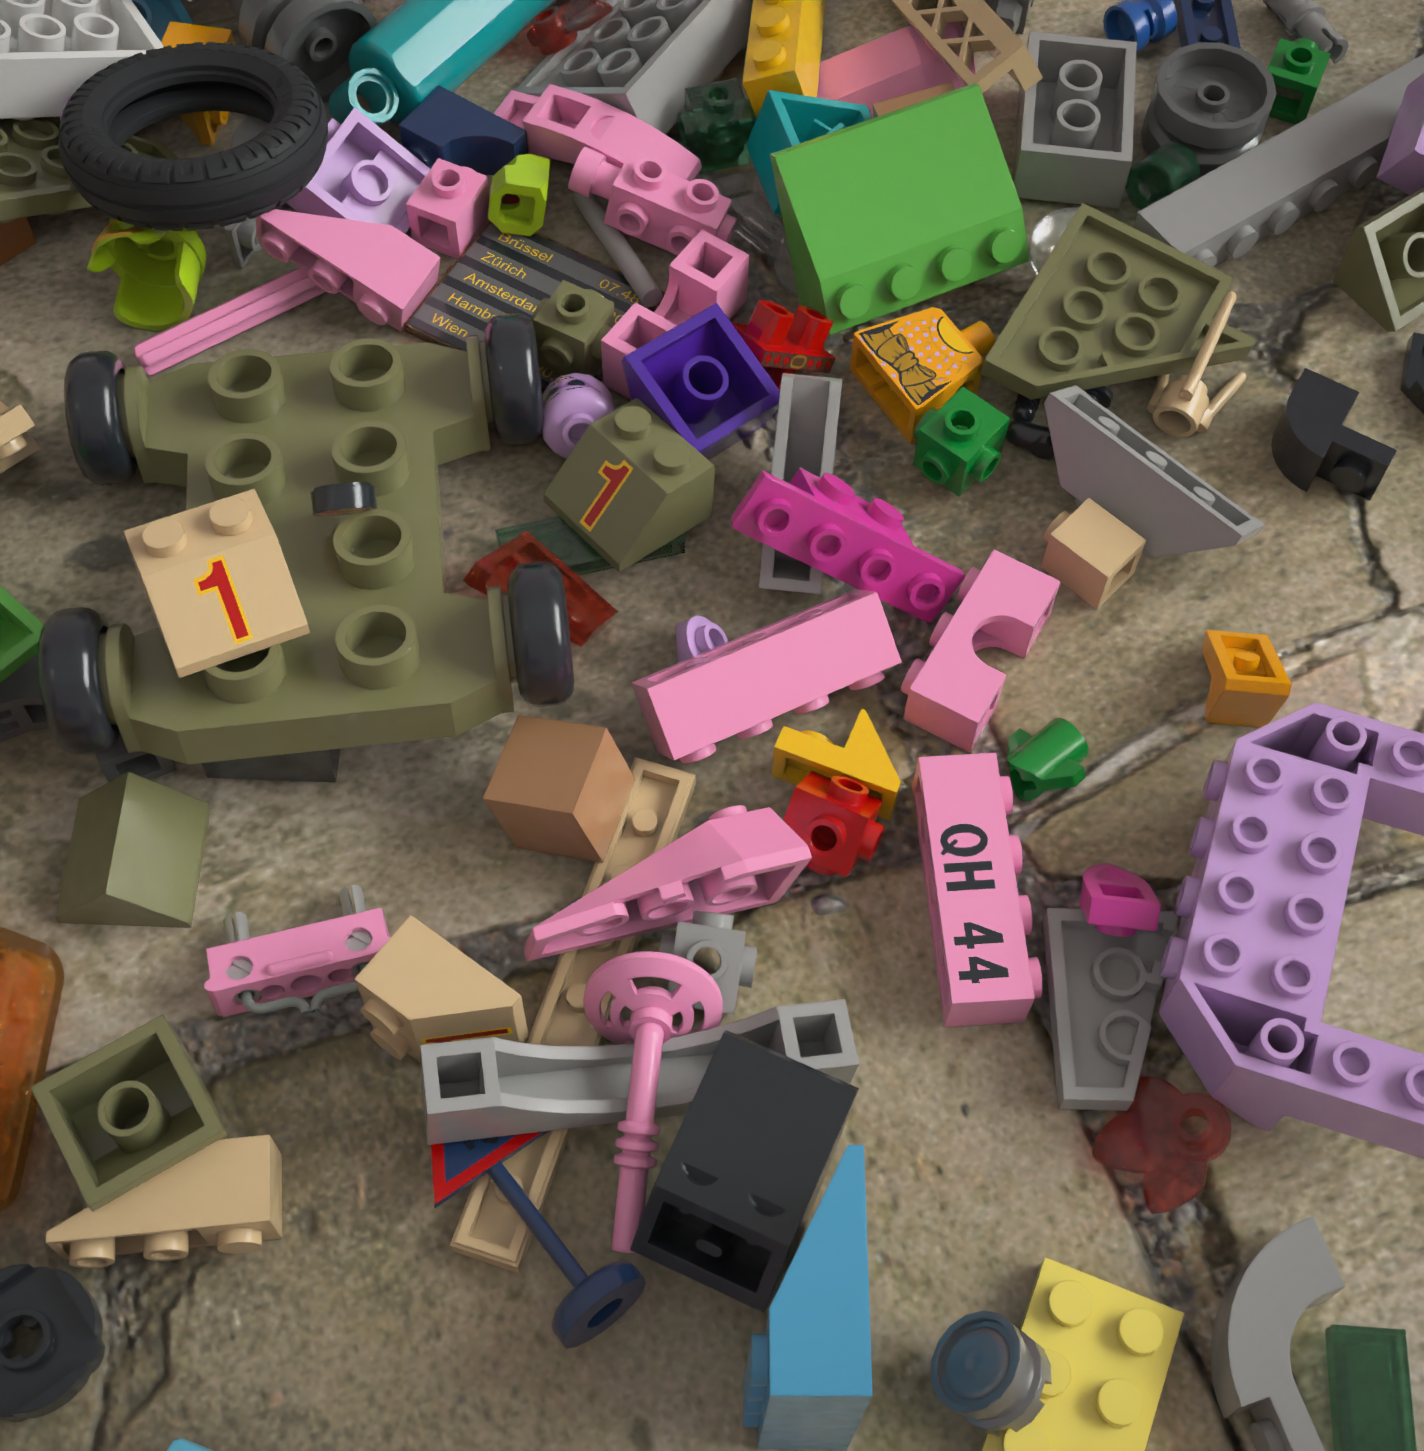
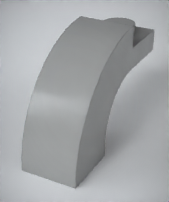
M1313 1216L1279 1233L1248 1261L1227 1288L1214 1321L1210 1361L1216 1399L1223 1419L1251 1410L1255 1423L1251 1425V1433L1257 1451H1325L1296 1386L1290 1363L1291 1337L1303 1311L1325 1303L1346 1287Z

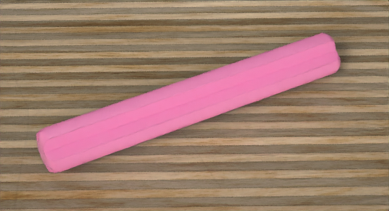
M298 267L137 343L133 347L134 355L146 374L153 376L326 293V291L318 287L310 279L306 270Z

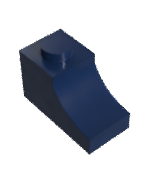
M440 85L399 124L402 146L430 169L439 158L458 166L469 167L483 175H495L517 155L528 154L526 130Z

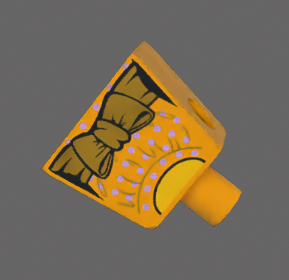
M931 307L855 332L853 335L849 370L911 445L917 442V439L914 438V431L927 411L932 408L939 410L962 386L977 395L982 376L980 374L983 365L982 358L988 355L996 341L991 329L983 321H978L959 330L942 309Z

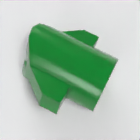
M1059 717L1054 718L1033 736L1020 728L1009 736L1008 756L1006 759L1014 793L1020 800L1031 801L1037 799L1047 790L1075 787L1086 778L1084 766L1079 763L1089 755V748L1083 735L1073 724Z

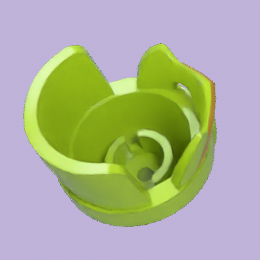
M110 217L108 225L93 244L87 270L91 273L102 272L110 267L121 277L113 308L114 315L119 321L138 329L165 331L190 318L195 304L198 284L205 270L207 253L197 231H187L186 228H183L182 231L147 229Z

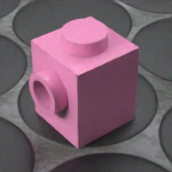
M438 158L406 203L412 239L427 248L460 260L488 221L490 196L487 176L477 173L469 167L458 166Z

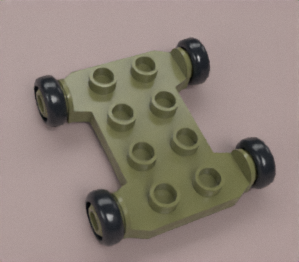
M518 313L493 316L485 326L484 340L479 341L478 335L466 336L467 352L428 342L392 345L387 341L374 338L351 341L336 351L272 356L261 350L243 349L230 352L215 362L189 364L151 381L148 380L146 372L141 365L126 368L121 360L109 351L84 352L74 357L69 362L65 373L64 404L71 447L82 474L98 485L120 484L129 480L139 467L144 483L159 482L186 487V510L255 489L276 533L310 633L179 678L159 627L134 636L129 625L121 623L109 626L103 615L90 608L78 607L58 610L47 619L41 629L38 644V673L44 714L50 732L61 749L77 755L99 754L107 752L114 747L121 734L128 752L143 751L189 765L458 736L501 713L514 712L512 684L515 683L518 684L521 698L533 707L556 706L569 700L574 692V672L564 580L561 571L556 565L543 561L517 565L508 576L506 592H502L501 585L487 587L488 600L449 594L446 589L438 466L478 451L491 450L489 424H494L497 438L509 446L530 445L541 439L544 410L536 335L532 321L527 316ZM350 482H368L375 486L378 509H367L351 515H313L310 492L314 491L313 489L316 487Z

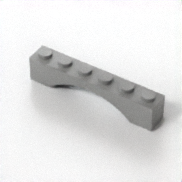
M845 999L776 1006L748 1018L719 1027L669 1038L662 1046L655 1118L686 1115L719 1041L726 1030L850 1084L859 1066ZM489 1037L420 1045V1078L427 1145L623 1121L626 1119L634 1043L606 1046H549Z

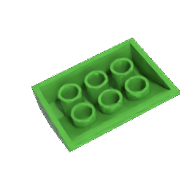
M975 83L770 154L799 305L815 308L833 321L829 335L1029 262L1023 208L981 88Z

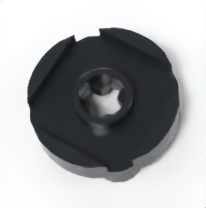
M30 1264L11 1265L0 1269V1418L11 1423L22 1422L26 1419L38 1418L56 1411L82 1390L88 1382L91 1373L95 1372L103 1361L105 1345L102 1340L103 1323L99 1308L90 1292L65 1271L48 1267H32ZM24 1324L31 1330L42 1327L43 1337L37 1342L38 1350L32 1356L25 1358L19 1354L11 1359L8 1357L7 1350L16 1342L12 1331L18 1325Z

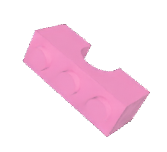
M702 229L669 265L668 287L655 312L635 302L601 339L603 384L631 400L621 362L624 356L715 303L720 306L730 320L747 301L749 254Z
M993 550L982 570L972 567L967 573L957 595V600L962 602L954 615L944 612L931 635L929 645L934 647L927 661L925 662L917 658L905 676L901 692L908 695L903 720L970 753L998 705L1006 674L982 662L975 652L983 648L997 647L1025 659L1051 614L1061 581L996 550Z

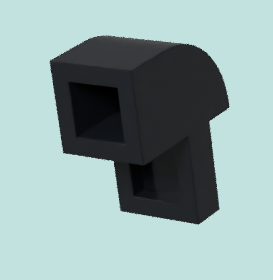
M1307 368L1304 369L1294 386L1274 430L1271 446L1275 463L1291 483L1305 492L1308 491L1314 478L1317 476L1334 484L1343 491L1352 492L1370 501L1397 450L1344 426L1360 392Z

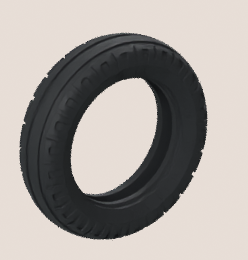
M202 42L176 44L177 47L173 48L169 45L159 49L147 50L146 54L140 52L131 57L123 58L87 79L73 93L61 116L59 127L60 155L70 181L81 196L94 208L113 219L133 226L163 231H182L183 228H186L187 231H196L200 229H213L214 225L224 227L244 222L247 217L253 219L274 210L275 207L283 205L296 196L313 179L323 162L328 140V122L324 104L312 81L303 71L283 57L264 49L261 50L260 48L242 44L233 45L232 43L207 42L206 45H203ZM228 111L250 115L268 123V126L247 142L219 153L183 159L154 158L135 154L121 148L128 138L146 126L186 113Z

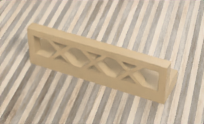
M889 0L965 86L975 83L980 86L983 93L1008 73L1026 92L1043 78L1024 42L984 0H939L937 8L917 10L919 0ZM960 21L966 27L964 37L943 39L946 23ZM988 51L994 59L977 73L973 74L969 69L973 52Z

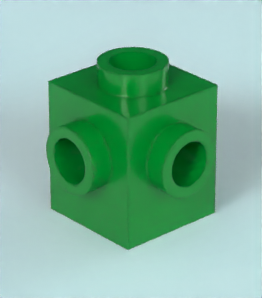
M962 386L939 410L935 408L930 409L919 421L914 431V438L917 439L913 465L930 482L936 485H943L960 497L975 480L980 483L986 481L998 466L1002 456L1010 417Z

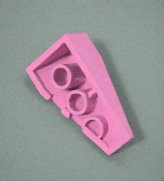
M960 21L946 23L943 39L964 37V30ZM907 26L820 62L817 98L867 105L873 118V103L953 82L955 90L964 87L965 84L912 26ZM974 55L972 56L969 68L973 74L976 73Z
M739 805L717 811L709 817V821H706L533 927L523 948L526 962L675 927L678 921L692 923L693 910L726 915L777 903L812 859L809 847L770 807L747 812L745 806Z

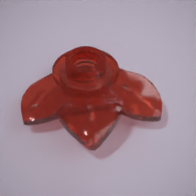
M557 0L549 8L540 11L531 20L533 26L527 32V38L530 44L538 47L543 55L557 53L575 41L578 36L577 31H582L592 26L613 9L610 4L599 0Z
M1150 1076L1139 1077L1134 1101L1127 1111L1123 1110V1114L1114 1117L1103 1126L1093 1146L1092 1156L1097 1162L1105 1166L1132 1173H1143L1144 1197L1148 1211L1152 1214L1164 1213L1177 1209L1193 1200L1203 1190L1207 1177L1208 1162L1220 1156L1230 1142L1232 1134L1231 1121L1225 1107L1218 1100L1207 1094H1182L1165 1079ZM1192 1116L1202 1117L1208 1122L1206 1130L1198 1135H1190L1184 1132L1182 1124L1187 1118Z

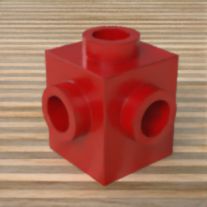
M812 770L795 786L783 821L808 845L812 859L806 865L807 868L824 875H836L838 873L847 877L860 859L868 862L871 861L885 829L884 825L875 822L883 801L868 795L869 789L864 784L845 776H833L831 779Z

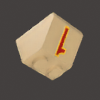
M255 489L123 531L141 585L179 678L310 633L276 533Z
M412 915L408 917L355 978L364 1002L360 1010L374 1028L370 1032L371 1037L380 1047L396 1059L402 1060L406 1054H409L420 1063V1045L489 1037L527 1043L529 1038L521 995Z

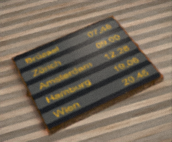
M489 221L453 266L447 269L443 278L404 323L405 332L425 342L467 352L466 336L478 335L479 341L484 340L487 322L493 316L500 314L518 313L532 320L533 313L539 302L543 298L549 299L563 280L583 289L597 291L606 299L613 301L615 324L635 302L643 307L645 306L621 271L538 232L531 236L503 233ZM661 301L653 307L645 308L652 312H655V310L660 305ZM539 365L542 394L551 382L562 375ZM602 367L594 376V378L603 382Z

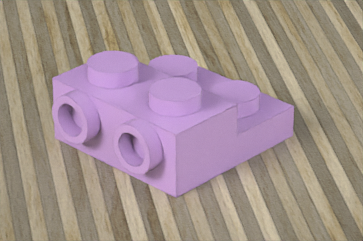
M354 107L342 125L333 118L329 121L326 152L319 170L309 184L286 203L299 213L392 225L405 234L410 228L406 203L430 168Z

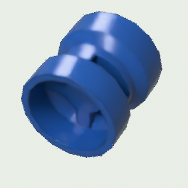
M1173 0L1120 1L1105 11L1103 19L1104 31L1107 39L1137 42L1136 52L1145 48L1148 41H1160L1175 31L1177 11Z

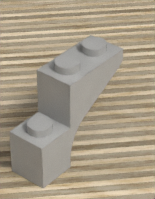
M782 373L771 475L787 483H790L799 468L820 478L824 473L833 475L842 379ZM763 543L759 588L821 594L822 571Z

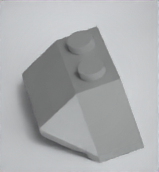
M1075 385L1049 393L1044 406L1060 486L1075 497V503L1078 507L1090 498L1143 537L1146 542L1142 554L1160 557L1236 546L1258 535L1264 527V523L1222 495L1111 411L1092 399L1089 394Z

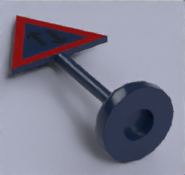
M549 1131L432 1144L431 1157L435 1208L485 1174H488L574 1287L558 1305L551 1321L554 1333L566 1349L584 1344L605 1331L642 1294L646 1281L637 1268L629 1262H613L588 1276L502 1164Z

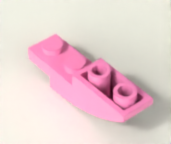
M549 84L540 97L511 90L493 113L526 130L528 153L575 164L582 149L587 147L605 155L607 163L619 168L623 167L628 156L636 159L654 157L665 164L667 172L687 181L694 180L702 168L701 161L697 156L653 126L603 101L559 86Z

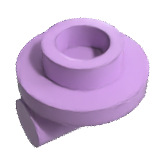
M694 616L678 623L675 627L677 663L727 643L728 639L724 631L717 624L702 616Z

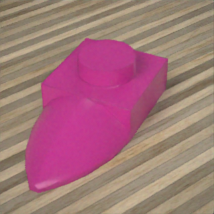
M1110 863L1093 865L1083 872L1079 904L1088 924H1095V928L1102 933L1121 937L1134 936L1136 929L1157 931L1161 904L1150 885L1144 879Z

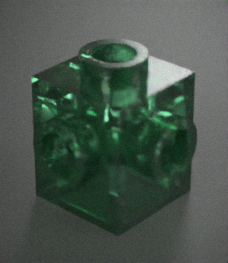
M737 78L685 88V112L678 113L677 115L678 130L682 144L689 146L690 152L701 161L702 168L699 174L750 164L751 156L746 144L757 118L750 100L745 99Z

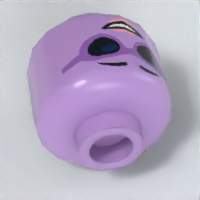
M581 373L563 375L551 382L542 394L544 410L543 439L553 452L567 459L588 426L615 410L612 394L603 382L591 375Z

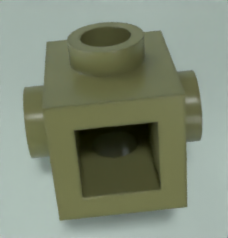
M563 280L549 299L543 298L539 302L531 321L535 329L539 365L562 376L581 373L594 377L602 367L601 339L615 325L614 302L606 299L597 291L583 289Z

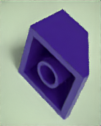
M717 303L624 356L621 361L631 400L638 398L708 460L763 427L779 407L780 390Z

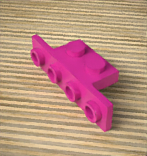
M799 468L790 483H787L762 470L730 518L732 526L736 531L857 589L875 591L878 593L880 600L926 622H932L966 577L963 570L915 547L901 524L904 521V517L892 505L878 498H874L869 503L855 496L853 489L848 484L829 473H824L820 478Z

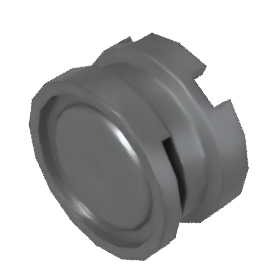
M982 1310L960 1318L949 1326L938 1341L931 1360V1383L937 1398L950 1410L960 1414L979 1431L998 1436L999 1430L1008 1428L1018 1432L1031 1423L1045 1405L1039 1400L1044 1384H1052L1051 1364L1044 1348L1023 1331L1019 1330L1000 1313Z

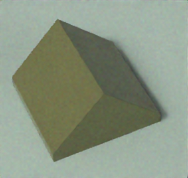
M1424 187L1355 228L1333 279L1337 286L1387 332H1396L1424 314Z
M127 772L79 798L55 917L58 923L191 928L211 808L209 803L131 772Z

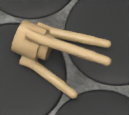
M1233 291L1225 294L1188 375L1179 376L1172 382H1169L1170 374L1156 376L1154 393L1147 406V410L1153 414V421L1156 426L1169 435L1189 437L1196 431L1206 433L1213 417L1246 380V374L1238 372L1210 402L1207 396L1208 389L1200 380L1236 301L1237 296Z

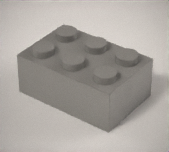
M1029 31L1026 47L1043 78L1026 92L1019 86L1012 176L1018 197L1119 208L1132 164L1137 42Z

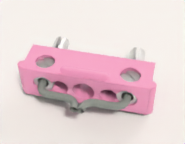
M351 885L356 914H353L347 886H345L339 892L343 917L250 938L246 914L235 912L239 941L237 940L236 926L232 914H227L223 920L227 944L206 949L210 979L205 982L204 988L216 1014L227 1017L248 1011L261 1014L288 1007H297L300 1009L301 1015L306 1017L311 1014L320 1013L321 1004L325 999L357 991L356 976L391 938L382 907L366 911L362 888L358 885ZM314 996L311 1006L303 998Z

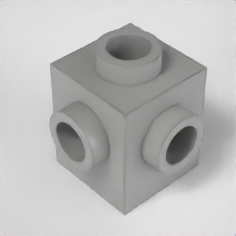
M693 910L692 923L678 921L676 935L662 933L659 952L676 955L693 962L694 955L699 949L704 947L715 949L719 954L720 962L717 969L708 974L720 988L723 998V1013L735 1014L738 986L752 987L757 947L745 945L746 931L732 929L734 916ZM669 980L668 992L673 993L679 984ZM700 1001L693 1004L694 1009L704 1010Z

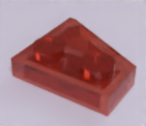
M528 531L523 532L475 562L464 577L463 581L468 586L488 596L487 587L501 585L502 592L507 591L508 576L517 565L539 561L550 562L556 565L561 571L564 580L570 641L580 647L604 630L619 612Z

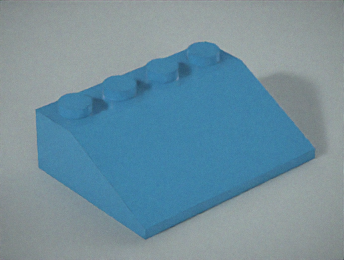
M864 1145L847 1146L771 1303L764 1334H751L748 1366H746L745 1380H743V1428H757V1449L847 1450L873 1397Z

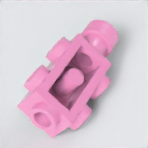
M584 147L576 160L570 176L569 190L588 198L595 194L609 200L604 224L677 256L702 229L729 243L737 222V218L728 215L732 200L720 195L718 188L712 182L704 179L687 181L667 172V168L662 161L654 157L636 159L628 156L623 167L619 168L607 163L605 155Z

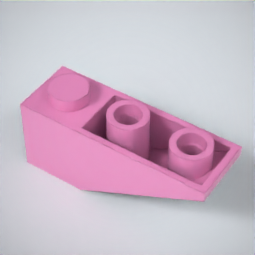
M277 209L255 218L257 239L269 255L284 263L290 260L308 272L310 279L318 287L331 294L340 292L357 303L358 310L366 318L378 325H385L387 323L401 332L438 280L441 257L392 225Z

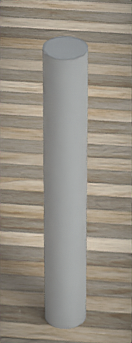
M574 192V203L645 307L657 305L663 297L662 291L621 231L604 224L606 210L597 196L593 194L591 198Z

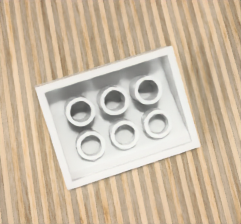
M0 0V119L12 118L27 121L35 117H58L65 107L66 100L95 73L112 63H117L123 58L131 57L140 52L146 54L147 50L159 49L164 46L132 0Z

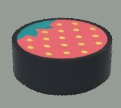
M368 482L324 485L313 489L314 491L310 492L314 516L351 515L367 509H378L375 486Z

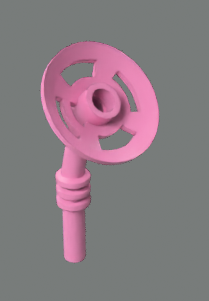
M653 951L623 954L599 966L587 981L583 999L586 1016L598 1033L616 1045L634 1043L626 1119L618 1122L617 1130L623 1132L624 1136L616 1138L615 1143L616 1147L622 1149V1153L615 1154L613 1161L620 1166L611 1250L623 1253H635L630 1250V1247L644 1213L649 1169L657 1166V1159L650 1156L651 1152L658 1151L659 1143L654 1141L652 1136L659 1135L661 1129L659 1125L654 1123L662 1046L669 1038L718 1027L723 1013V998L720 988L703 968L685 958ZM657 977L676 982L679 985L673 993L656 986L636 989L632 979ZM608 991L614 996L610 1007L611 1021H606L601 1010V1001ZM700 1001L704 1009V1019L697 1030H691L694 1022L693 1004ZM624 1006L631 1010L630 1021H624L622 1018L621 1010ZM681 1012L683 1017L681 1024L678 1027L672 1025L673 1015Z

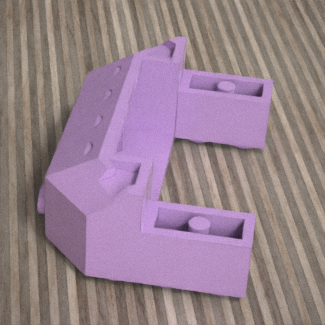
M1315 702L1237 738L1225 762L1214 759L1211 764L1203 790V798L1210 800L1206 818L1199 817L1189 847V855L1196 857L1192 876L1186 875L1184 877L1174 910L1175 915L1181 916L1177 937L1170 936L1160 966L1159 976L1167 979L1159 1008V1015L1211 1097L1255 1127L1270 1131L1284 1115L1424 1159V1054L1321 1022L1362 818L1424 836V734Z

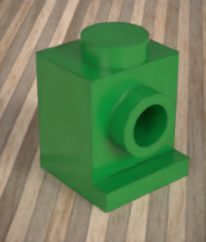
M1280 38L1267 69L1272 74L1275 85L1304 94L1301 102L1276 94L1269 117L1294 125L1307 118L1331 53L1319 50L1318 45L1307 38H1298L1294 41Z

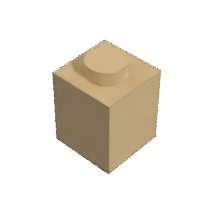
M1088 498L1072 514L1063 511L1049 525L1043 537V540L1048 544L1041 568L1055 579L1061 581L1063 585L1097 610L1134 574L1146 540Z

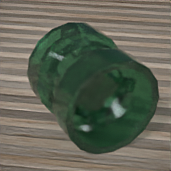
M1170 142L1161 145L1149 156L1142 158L1130 168L1125 186L1129 200L1136 208L1142 210L1197 180L1200 177L1198 160L1190 148L1181 143Z

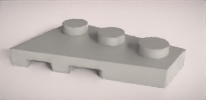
M1046 909L1042 918L1058 1109L1127 1111L1134 1101L1152 1027L1150 1023L1163 981V977L1159 976L1160 966L1168 940L1174 934L1178 915H1175L1174 911H1160L1157 931L1136 929L1134 936L1121 937L1102 933L1095 928V924H1088L1082 909Z

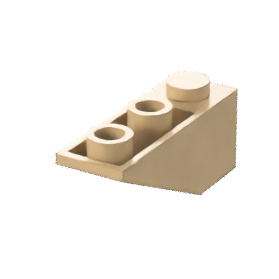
M270 1135L219 1139L94 1212L87 1207L46 1231V1244L64 1260H69V1265L77 1268L106 1267L115 1263V1255L143 1253V1257L148 1260H177L187 1257L189 1255V1248L217 1245V1250L223 1253L239 1254L257 1251L262 1248V1241L282 1239V1154Z

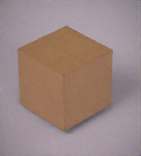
M518 714L483 796V800L517 848L603 863L633 787L635 777L606 727Z

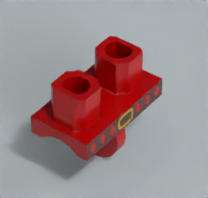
M758 300L748 325L732 323L779 390L781 389L782 373L795 374V370L830 373L836 360L835 356L822 348L833 325V321L815 308L798 305L795 313L792 314L786 308L774 302Z

